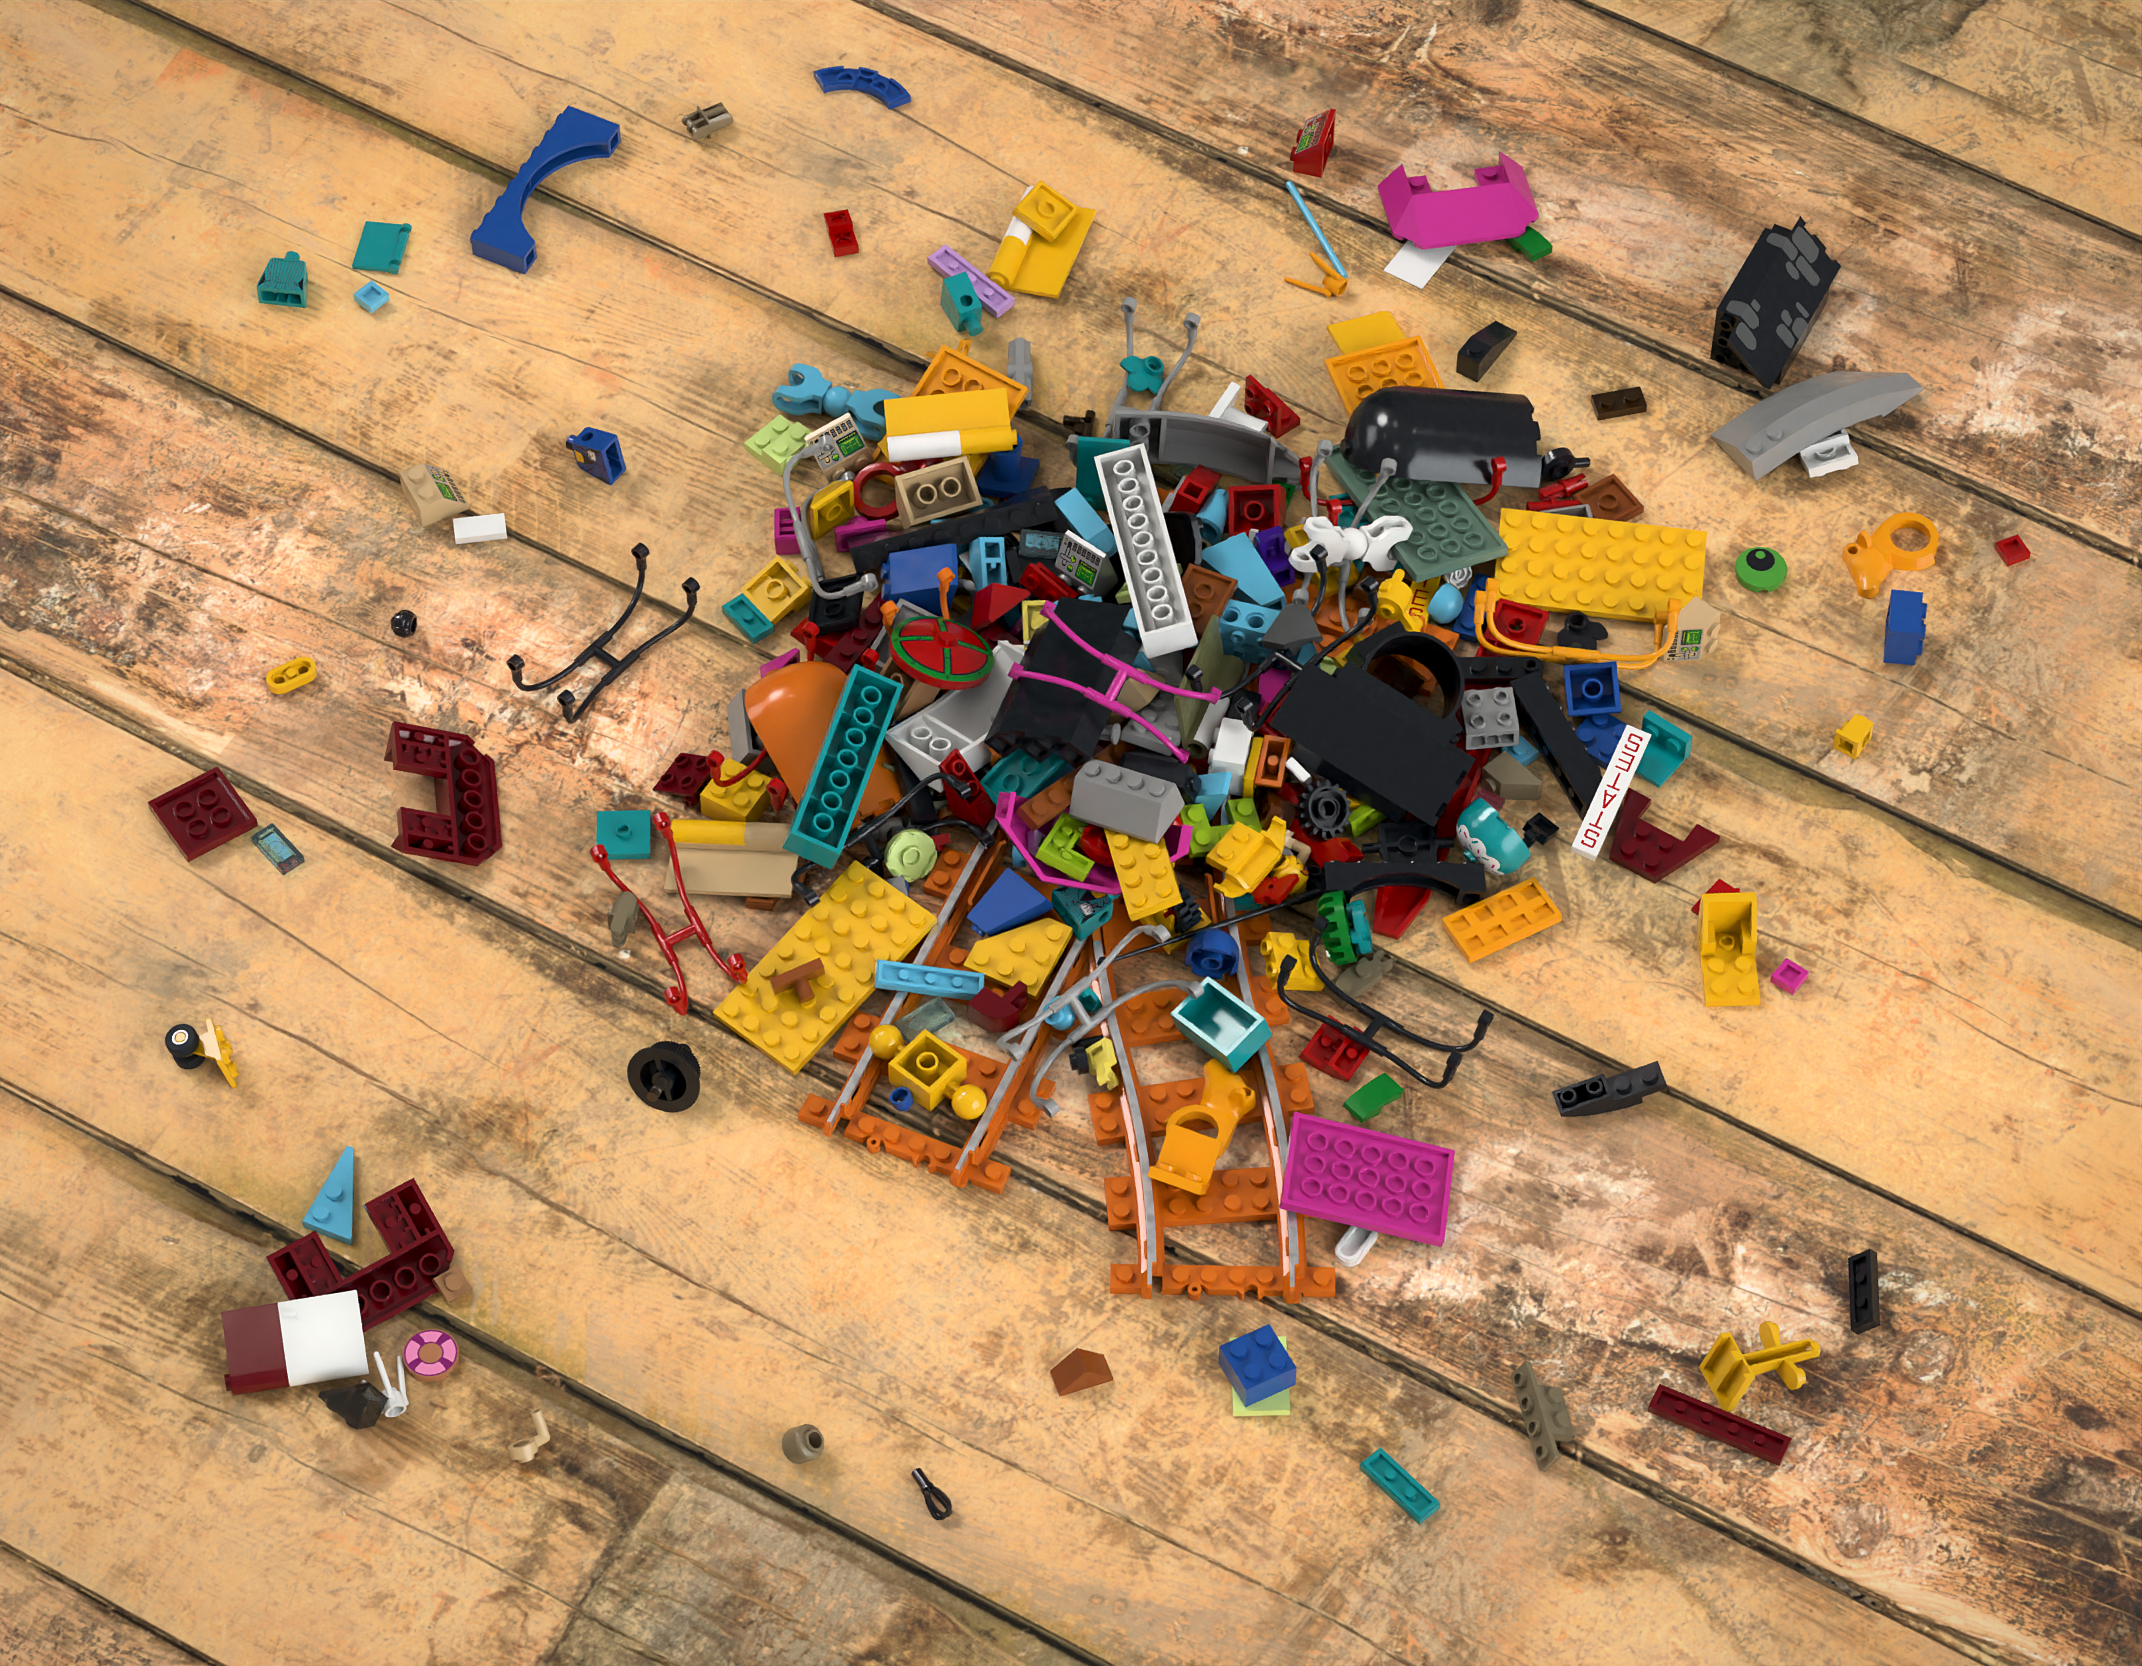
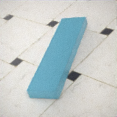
M877 959L874 988L971 1001L984 987L985 974Z

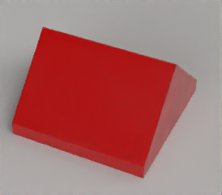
M992 583L976 592L971 630L976 632L989 625L1031 595L1030 592L1026 589Z

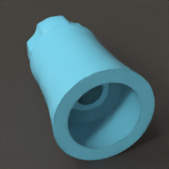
M1216 489L1211 493L1196 514V517H1201L1204 532L1200 533L1201 538L1206 539L1211 546L1221 541L1223 530L1229 517V493L1223 489Z

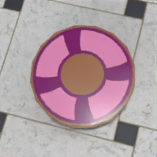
M426 1329L412 1335L405 1343L402 1353L407 1372L414 1375L415 1379L423 1382H436L445 1379L452 1370L454 1372L457 1368L460 1358L455 1339L447 1332L438 1329Z

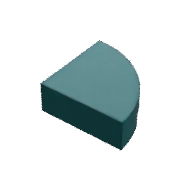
M1090 987L1077 996L1085 1010L1092 1015L1103 1007L1099 997Z

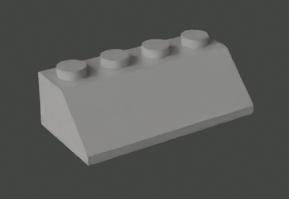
M1091 758L1085 762L1075 776L1069 815L1071 818L1157 844L1185 803L1175 783Z

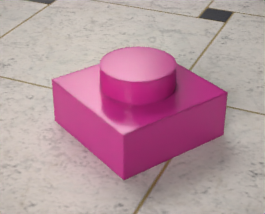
M1786 958L1771 975L1770 982L1789 994L1794 995L1808 978L1809 971Z

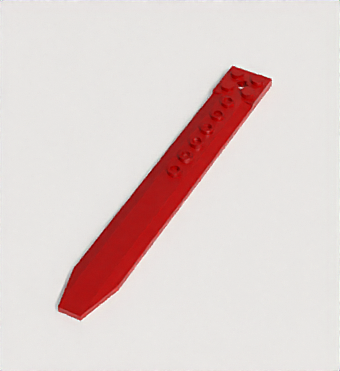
M1503 598L1499 599L1493 613V622L1500 634L1510 640L1536 646L1549 619L1548 611ZM1517 624L1520 625L1521 630L1514 631L1509 627H1515ZM1488 627L1483 636L1488 643L1498 648L1535 653L1517 649L1500 642L1492 635ZM1481 644L1475 657H1508L1493 653ZM1465 684L1464 691L1472 689L1485 690L1496 687L1506 688L1509 684ZM1458 708L1455 716L1462 726L1460 710ZM1463 731L1458 736L1459 741L1453 745L1476 758L1433 827L1437 838L1453 837V840H1455L1457 836V820L1461 812L1470 804L1481 779L1482 768L1487 764L1493 748L1466 750ZM1409 812L1405 818V821L1421 820ZM1451 848L1438 849L1437 862H1446ZM1413 886L1377 888L1373 933L1399 940L1429 902L1433 890Z

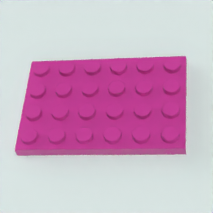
M1294 1112L1291 1121L1279 1208L1442 1247L1445 1240L1455 1150Z

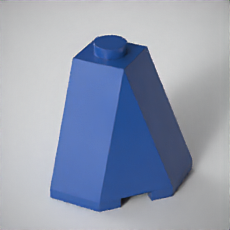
M1007 867L967 915V918L973 923L970 928L982 938L985 934L992 937L1020 927L1050 911L1054 905Z

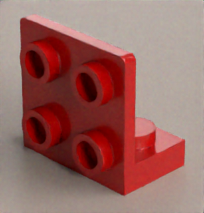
M1251 374L1246 377L1244 409L1248 415L1268 422L1267 433L1270 432L1278 439L1300 425V417L1269 388H1264Z

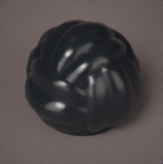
M401 610L395 613L390 621L394 634L402 638L413 636L417 627V616L409 610Z

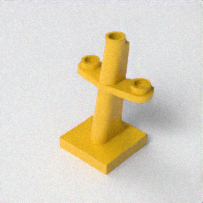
M1766 1321L1759 1326V1337L1765 1349L1742 1354L1730 1332L1720 1333L1700 1364L1699 1369L1722 1410L1730 1412L1734 1411L1756 1375L1776 1370L1790 1390L1800 1388L1806 1381V1375L1804 1370L1798 1368L1795 1363L1818 1357L1821 1351L1819 1343L1808 1338L1781 1345L1779 1326L1771 1321Z

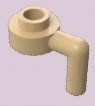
M1286 829L1285 847L1298 852L1297 858L1305 865L1311 853L1310 846L1292 838L1294 832Z
M541 1409L530 1412L538 1435L516 1441L508 1446L511 1459L518 1460V1463L534 1459V1454L538 1452V1447L550 1440V1434Z

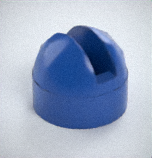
M906 1087L896 1088L889 1097L893 1107L898 1111L909 1110L914 1102L910 1090Z

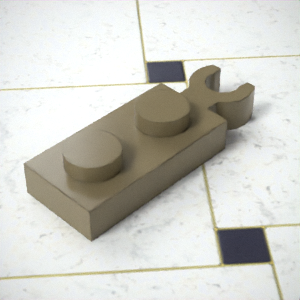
M1382 949L1374 953L1373 960L1369 961L1363 957L1331 982L1355 1000L1382 980L1383 973L1392 969L1393 959L1391 958L1387 962L1379 961L1384 957V951ZM1326 985L1324 986V992L1338 1006L1343 1009L1348 1005Z

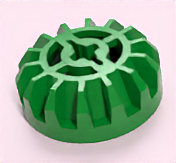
M1343 890L1325 893L1317 901L1318 916L1322 915L1329 919V924L1322 935L1327 958L1338 966L1358 961L1355 945L1352 943L1350 935L1352 925L1347 916L1346 904L1348 903Z

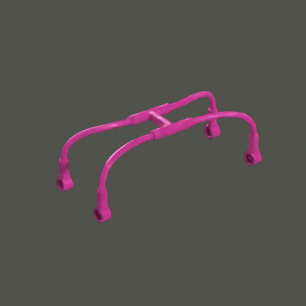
M1046 600L1039 614L1048 619L1051 618L1076 644L1100 659L1101 663L1117 671L1110 687L1104 695L1090 687L1086 688L1069 680L1047 674L1024 671V666L1016 662L1013 663L1007 676L1016 681L1019 676L1047 681L1083 693L1084 697L1125 718L1129 717L1142 725L1173 752L1176 760L1186 763L1190 752L1182 748L1178 749L1157 728L1132 712L1131 708L1115 701V698L1127 676L1142 684L1146 683L1157 689L1180 696L1203 699L1214 705L1220 699L1222 690L1212 686L1209 693H1200L1169 686L1149 678V675L1117 660V658L1107 653L1099 652L1083 641L1053 612L1056 604Z

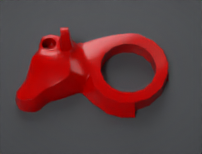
M943 457L900 461V463L890 461L875 462L867 465L858 472L853 480L855 510L869 521L880 519L890 521L898 517L896 498L887 506L880 508L870 507L863 502L862 491L867 481L878 475H890L894 478L943 463Z

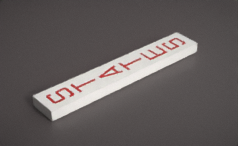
M1630 725L1626 726L1572 844L1571 852L1592 861L1596 860L1648 745L1651 734Z

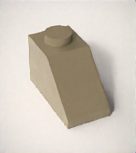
M1506 751L1482 768L1481 784L1487 792L1493 793L1497 798L1534 801L1541 798L1543 782Z

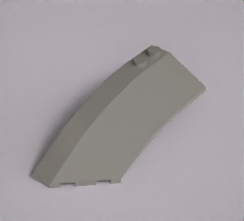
M1835 371L1793 384L1769 396L1710 434V436L1737 464L1757 481L1817 441L1858 422L1879 415L1881 417L1886 416L1923 391V387L1908 373Z

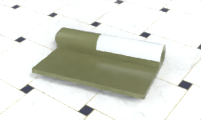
M1212 614L1193 658L1188 665L1189 667L1191 664H1195L1201 669L1203 676L1200 679L1203 693H1209L1212 686L1224 692L1240 683L1245 672V664L1240 658L1224 655L1218 616L1216 614ZM1184 675L1179 688L1193 691L1190 681ZM1175 695L1174 701L1182 748L1190 752L1189 756L1191 758L1203 759L1208 755L1213 743L1215 727L1220 728L1222 718L1225 717L1233 695L1218 700L1215 705L1201 699Z

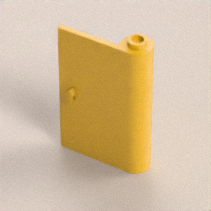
M1379 311L1374 314L1330 324L1326 327L1342 355L1407 338L1390 311Z

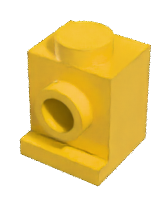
M1855 713L1850 721L1846 720L1841 728L1836 730L1832 748L1856 759L1871 739L1874 722L1868 720L1865 716Z

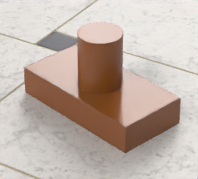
M819 957L770 978V985L774 994L777 995L794 988L800 1003L812 1000L815 994L809 980L825 974L824 965Z

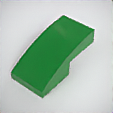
M1529 226L1525 228V232L1520 237L1505 239L1516 253L1522 251L1531 262L1552 253L1553 246Z
M1383 1073L1351 1095L1344 1102L1343 1107L1363 1123L1379 1115L1383 1106L1401 1098L1404 1089L1390 1076Z

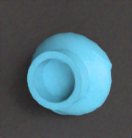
M1060 996L1052 998V1000L1045 1005L1043 1012L1047 1010L1048 1006L1055 1000H1057V998H1059ZM1067 1004L1059 1012L1046 1018L1045 1022L1057 1030L1065 1031L1074 1025L1076 1015L1070 1005Z

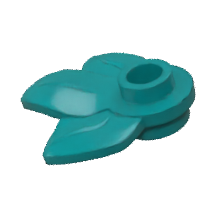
M1129 356L1124 358L1119 364L1129 373L1127 377L1129 389L1135 392H1143L1149 389L1153 394L1157 395L1164 383L1162 378L1164 365L1159 358L1148 356L1141 359L1136 356Z

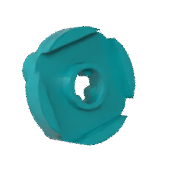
M1362 899L1351 901V903L1346 904V911L1352 925L1350 935L1352 943L1355 945L1356 953L1362 955L1372 953L1373 944L1370 926L1366 916L1363 914V912H1366Z

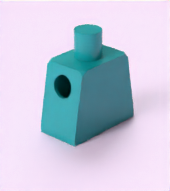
M965 271L943 279L940 305L957 332L967 330L970 336L980 334L983 330L980 324L982 305L967 272Z

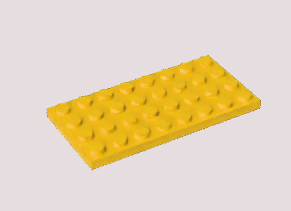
M1501 508L1498 535L1508 546V555L1496 558L1494 578L1499 580L1495 605H1497L1500 598L1545 611L1569 614L1581 612L1587 616L1654 623L1656 610L1667 612L1669 598L1681 600L1680 611L1695 596L1702 600L1707 531Z
M857 860L819 898L821 902L810 908L750 971L747 983L744 985L738 984L713 1011V1015L717 1020L794 1076L876 989L874 985L877 959L901 962L937 924L936 916ZM820 957L824 965L825 974L809 980L815 994L812 1000L800 1003L794 988L777 995L774 994L770 985V978Z

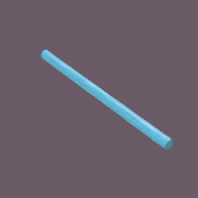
M1288 181L1285 184L1336 271L1344 278H1347L1348 274L1293 182Z

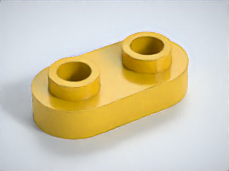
M298 657L273 668L266 676L269 691L274 694H285L313 681L317 675L316 664L309 657Z

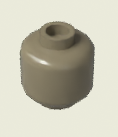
M800 1425L786 1431L782 1438V1449L788 1460L792 1463L802 1464L815 1460L822 1454L824 1438L819 1429L814 1425Z

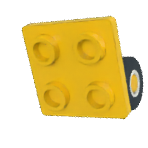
M211 1018L205 1019L209 1032L199 1036L195 1029L188 1024L176 1025L167 1032L165 1045L179 1067L194 1069L200 1066L205 1058L216 1060L232 1089L238 1087L235 1077L239 1076V1071L235 1061H231L230 1055L233 1054L231 1043L228 1038L225 1039L221 1026H216Z

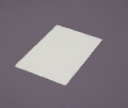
M1408 240L1383 271L1422 289L1457 245L1422 250L1415 247L1414 242Z

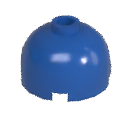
M1218 928L1205 929L1196 933L1188 942L1185 965L1187 967L1189 964L1192 967V973L1203 978L1209 976L1211 979H1222V974L1230 973V977L1238 970L1239 947L1235 939L1225 931Z

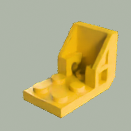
M1756 892L1702 894L1697 922V943L1705 1007L1760 1005V991L1755 960L1757 944Z

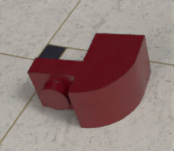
M1019 980L1003 997H1000L984 986L967 1004L968 1020L983 1030L993 1033H1002L1014 1029L1019 1025V1012L1028 1003V986Z

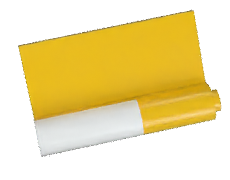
M1034 186L1026 188L1020 202L1031 191V189ZM1079 207L1078 214L1052 243L1013 216L986 276L1004 290L1058 299L1096 215V210Z
M1006 388L884 400L890 462L1013 450V445H1018L1016 429L1011 430Z

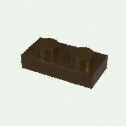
M1640 386L1591 395V404L1597 421L1643 413L1647 410V404Z

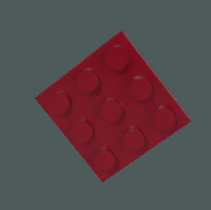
M218 766L148 802L150 811L187 862L258 826L257 819Z

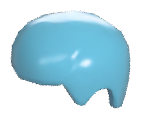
M1450 583L1441 586L1427 607V612L1430 614L1429 617L1438 624L1449 623L1456 619L1463 607L1461 592Z

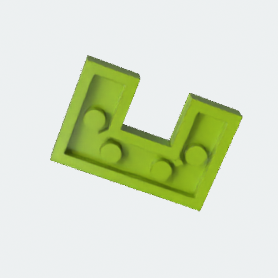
M1252 797L1227 800L1224 806L1230 824L1212 827L1209 825L1203 803L1184 805L1180 811L1182 823L1193 826L1188 851L1189 858L1207 856L1237 821L1260 833L1262 827Z
M1063 811L1038 849L1035 857L1047 866L1054 867L1065 873L1068 877L1083 883L1095 862L1072 849L1075 845L1081 847V834L1089 824L1071 818L1068 813Z

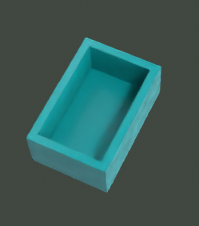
M1207 976L1200 983L1205 992L1196 1000L1188 995L1170 1015L1179 1032L1232 1072L1236 1073L1272 1036V1033L1264 1017Z

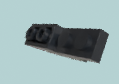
M1658 1061L1609 1078L1601 1074L1552 1091L1561 1117L1589 1116L1643 1103L1642 1097L1667 1089V1084Z

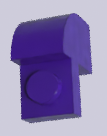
M1278 525L1256 533L1255 549L1279 587L1282 588L1295 583L1294 567L1290 564L1289 556L1285 552L1284 532Z

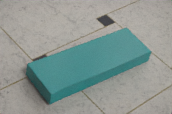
M1381 1447L1360 1463V1470L1419 1525L1440 1508V1502Z

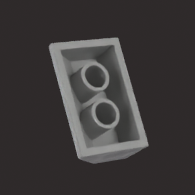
M741 688L727 705L732 758L748 767L760 755L764 745L748 717L745 707L746 689ZM767 755L754 770L765 774L778 769L770 755Z

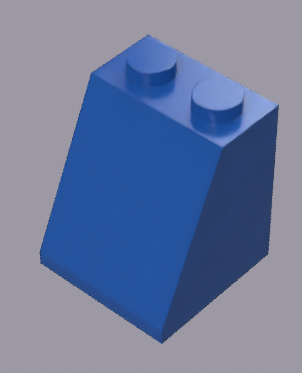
M951 543L890 553L887 563H883L881 567V579H885L881 598L885 600V603L893 600L896 605L899 599L902 598L936 616L943 617L940 603V581L936 575L945 567H949L955 575L953 581L950 582L949 590L946 594L949 611L958 588L957 544Z

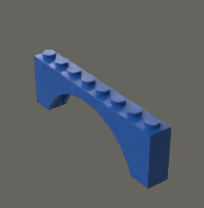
M568 105L563 113L557 116L552 128L545 132L539 146L534 147L528 161L521 165L517 176L509 181L506 191L496 199L495 206L490 213L485 214L479 228L472 232L470 243L472 244L473 255L525 275L537 259L535 240L529 235L522 222V213L530 194L546 177L562 167L587 159L609 158L621 142L620 125Z

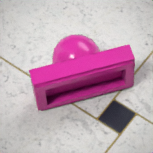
M855 516L847 522V525L834 527L837 553L850 551L847 538L869 532H887L885 519L869 521L864 516Z

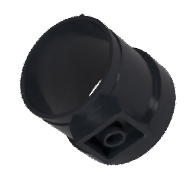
M1399 620L1353 645L1345 655V659L1366 672L1372 660L1392 654L1409 657L1425 666L1438 681L1444 696L1442 719L1457 728L1449 742L1454 744L1459 741L1458 736L1462 733L1463 728L1455 713L1464 695V674L1458 658L1444 642L1426 633L1406 631Z

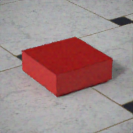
M2018 534L1996 542L1994 547L2007 567L2029 559L2031 554Z

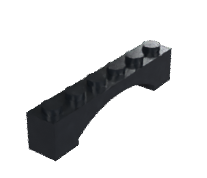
M1334 860L1324 862L1320 874L1322 895L1343 890L1347 903H1350L1351 898L1357 894L1387 886H1413L1433 890L1454 899L1455 905H1473L1484 900L1486 894L1484 864L1470 861L1463 863H1448L1445 861L1436 863H1421L1419 861L1409 863H1395L1393 861L1369 863L1367 861L1341 862Z

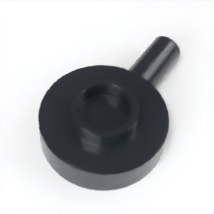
M1565 447L1554 449L1542 457L1541 477L1547 482L1557 481L1567 476L1573 468L1589 467L1590 459L1588 457L1575 458L1570 449Z

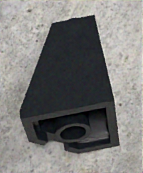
M1144 747L1136 748L1137 750L1127 751L1122 754L1119 763L1120 767L1175 783L1184 803H1195L1202 781L1190 765Z

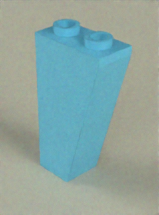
M1245 532L1232 536L1214 546L1207 547L1202 551L1200 567L1238 580V587L1233 594V597L1238 601L1278 611L1284 608L1286 605L1285 594Z

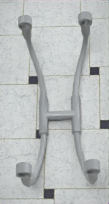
M1125 297L1120 307L1124 312V322L1126 323L1127 357L1133 356L1132 323L1134 322V312L1138 304L1132 297ZM1191 312L1187 313L1183 322L1187 328V338L1189 339L1187 347L1162 384L1156 397L1153 398L1148 411H1159L1164 393L1189 357L1197 338V328L1201 320L1199 315ZM1127 371L1122 389L1117 394L1105 425L1106 429L1101 438H1108L1113 429L1115 410H1138L1124 406L1129 388L1127 386V377L1129 376ZM1071 434L1065 446L1069 450L1072 464L1077 467L1079 436Z
M830 435L820 437L817 443L801 449V452L795 454L787 462L783 473V486L794 522L793 528L803 561L806 562L812 586L820 597L824 599H837L844 596L849 597L863 590H875L878 587L876 576L872 573L865 574L861 577L860 581L834 593H827L821 589L818 582L824 581L825 575L815 542L810 535L807 523V510L812 503L814 494L823 488L812 493L804 501L801 508L800 521L792 498L789 480L791 468L799 459L807 458L820 452L829 453L835 449L833 437ZM848 471L835 481L850 480L853 482L856 476L854 472Z
M1325 439L1318 442L1317 453L1312 460L1313 464L1310 471L1312 517H1318L1316 494L1317 469L1323 463L1325 457L1332 455L1333 443ZM1386 458L1382 460L1381 470L1376 477V483L1360 506L1351 528L1357 529L1364 512L1381 485L1386 482L1389 476L1396 473L1397 462L1394 459ZM1342 559L1341 562H1334L1329 566L1340 568L1338 577L1339 614L1346 633L1351 629L1347 621L1345 609V587L1348 585L1351 560ZM1303 572L1304 580L1301 589L1294 591L1291 604L1308 605L1309 592L1307 589L1313 572ZM1361 608L1359 610L1358 619L1354 626L1368 614L1369 608ZM1373 618L1367 625H1371L1373 623ZM1365 627L1362 628V629H1361L1359 632H1357L1356 634H1354L1352 637H1355V636H1357L1358 634H1361V633L1363 632V630L1365 629Z
M1151 924L1142 925L1130 931L1088 977H1083L1051 1003L1043 1013L1007 1032L996 1041L999 1051L1009 1055L1013 1061L1017 1062L1025 1056L1024 1050L1018 1043L1009 1044L1006 1041L1037 1025L1050 1015L1056 1014L1067 1004L1070 1005L1081 1025L1069 1033L1067 1039L1046 1059L1035 1075L1030 1087L1029 1095L1032 1103L1036 1108L1043 1110L1050 1118L1060 1111L1058 1104L1052 1098L1045 1100L1037 1097L1036 1091L1047 1069L1071 1043L1075 1044L1081 1037L1108 1017L1113 1009L1144 992L1162 987H1178L1179 990L1187 992L1195 1000L1205 992L1196 980L1192 982L1186 980L1157 981L1138 987L1120 996L1106 1007L1100 1008L1092 1016H1089L1077 996L1092 985L1091 982L1106 969L1136 935L1144 932L1146 935L1154 937L1160 944L1171 937L1170 933L1162 924L1157 927Z

